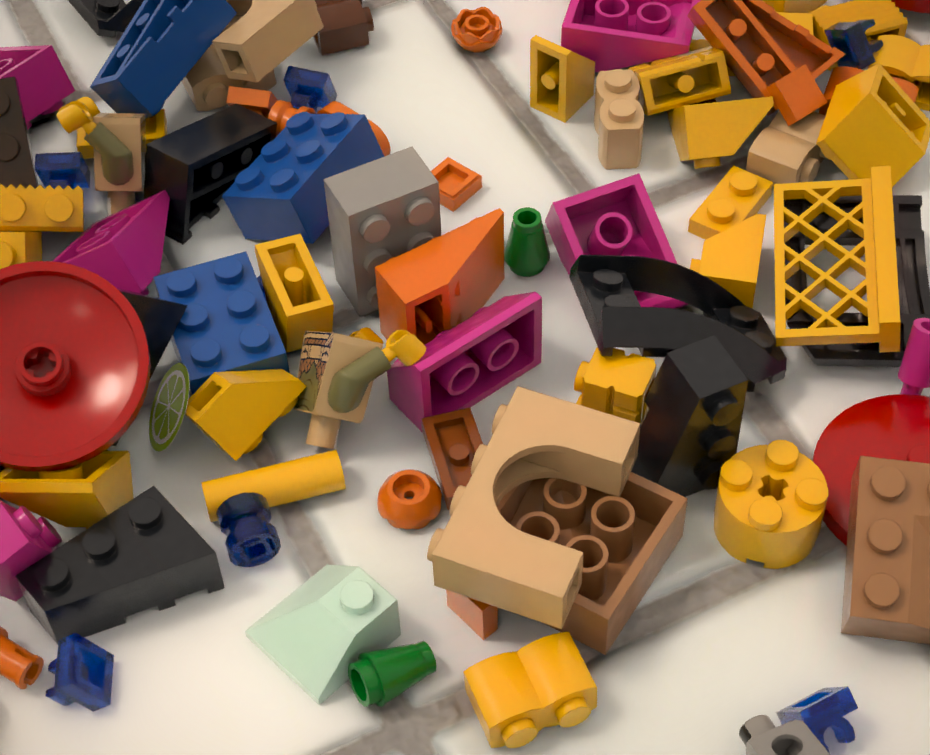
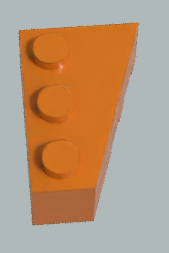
M701 0L692 7L687 15L709 44L723 51L726 65L753 98L770 97L767 86L806 64L815 80L845 55L836 47L832 48L810 34V31L800 24L796 25L775 12L773 7L762 0ZM774 100V106L767 113V116L778 110Z

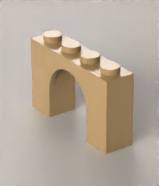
M226 0L237 14L212 43L229 79L259 82L324 26L315 0Z
M517 386L509 404H501L498 407L492 424L493 435L488 445L480 444L477 448L471 466L472 476L467 486L460 485L456 489L450 505V519L445 529L438 528L434 532L428 547L427 559L433 563L434 586L562 629L582 584L583 552L520 531L503 518L497 506L502 498L514 487L539 478L563 479L620 497L638 457L640 423Z

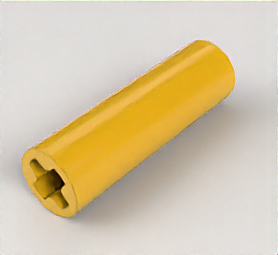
M337 450L201 482L210 522L346 489Z

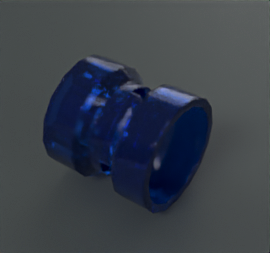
M254 492L241 493L230 497L219 506L216 515L221 532L227 536L225 545L230 562L240 567H254L266 563L278 554L281 548L280 539L276 528L270 523L272 518L267 499L263 495Z

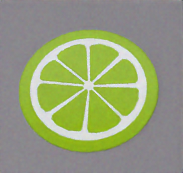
M182 363L173 365L166 372L152 404L149 420V439L152 448L158 452L165 450L172 443L181 427L187 409L190 380L188 370Z

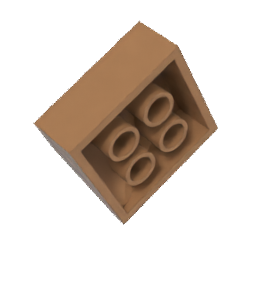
M860 456L851 478L841 633L930 645L929 463Z
M631 472L620 497L563 479L539 478L514 487L502 498L497 509L508 523L520 531L583 552L582 584L562 629L551 625L548 626L560 632H569L573 639L606 655L683 536L688 498Z

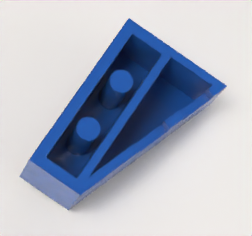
M144 0L90 88L116 113L145 114L147 119L152 118L163 108L165 100L237 12L226 0Z

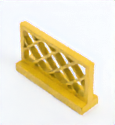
M891 166L871 167V178L774 184L776 347L879 342V353L900 352L901 321ZM862 195V202L849 213L833 204L843 196ZM806 199L813 205L800 216H797L784 207V200ZM822 212L838 221L824 234L809 224ZM862 217H863V224L858 221V220H859L860 218H862ZM784 221L787 222L789 225L785 227ZM847 229H850L864 239L850 252L834 241ZM799 231L814 241L800 254L785 244ZM823 249L840 259L826 272L810 262ZM864 254L865 262L860 259ZM785 259H787L790 262L786 266ZM849 267L866 277L852 291L835 280ZM800 269L815 279L801 293L785 283ZM825 287L841 298L827 312L810 301ZM866 293H867V302L862 299V297H863ZM786 298H788L791 301L787 305ZM853 306L868 317V326L846 327L836 319ZM800 309H803L817 320L808 328L786 329V321Z

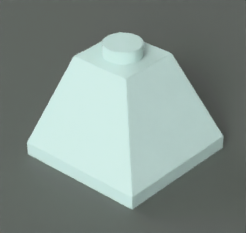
M327 564L250 626L245 633L249 640L320 705L349 680L348 666L358 661L359 654L385 649L401 635L398 601L359 566Z

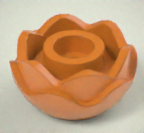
M480 7L476 10L463 9L451 24L452 35L457 44L465 50L474 53L485 52L495 46L503 32L499 16L493 14L486 7Z
M414 469L401 470L389 476L380 487L377 507L380 516L387 519L393 527L421 529L439 515L442 493L439 485L428 474Z

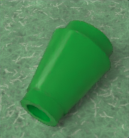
M530 207L518 209L513 214V221L504 251L505 262L511 271L519 276L531 277L541 273L550 260V251L541 214L536 209Z
M425 641L361 653L358 656V661L348 666L351 687L358 701L364 707L373 704L382 707L426 678L427 675L436 672L434 654Z

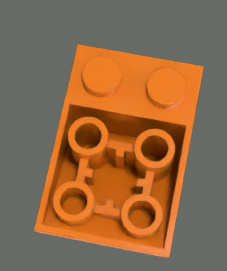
M500 208L482 217L475 218L446 234L432 238L427 243L399 256L392 257L374 267L381 333L386 339L396 330H407L425 345L442 331L452 329L470 318L477 310L483 308L505 278L504 212Z

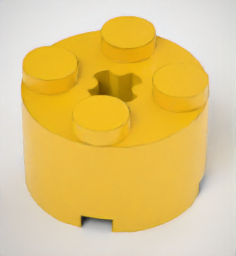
M775 440L769 445L749 447L733 455L721 467L714 508V532L721 546L735 559L746 563L747 558L764 563L763 568L780 569L802 561L811 553L821 529L828 499V487L823 473L811 459L800 453L798 448L787 440Z

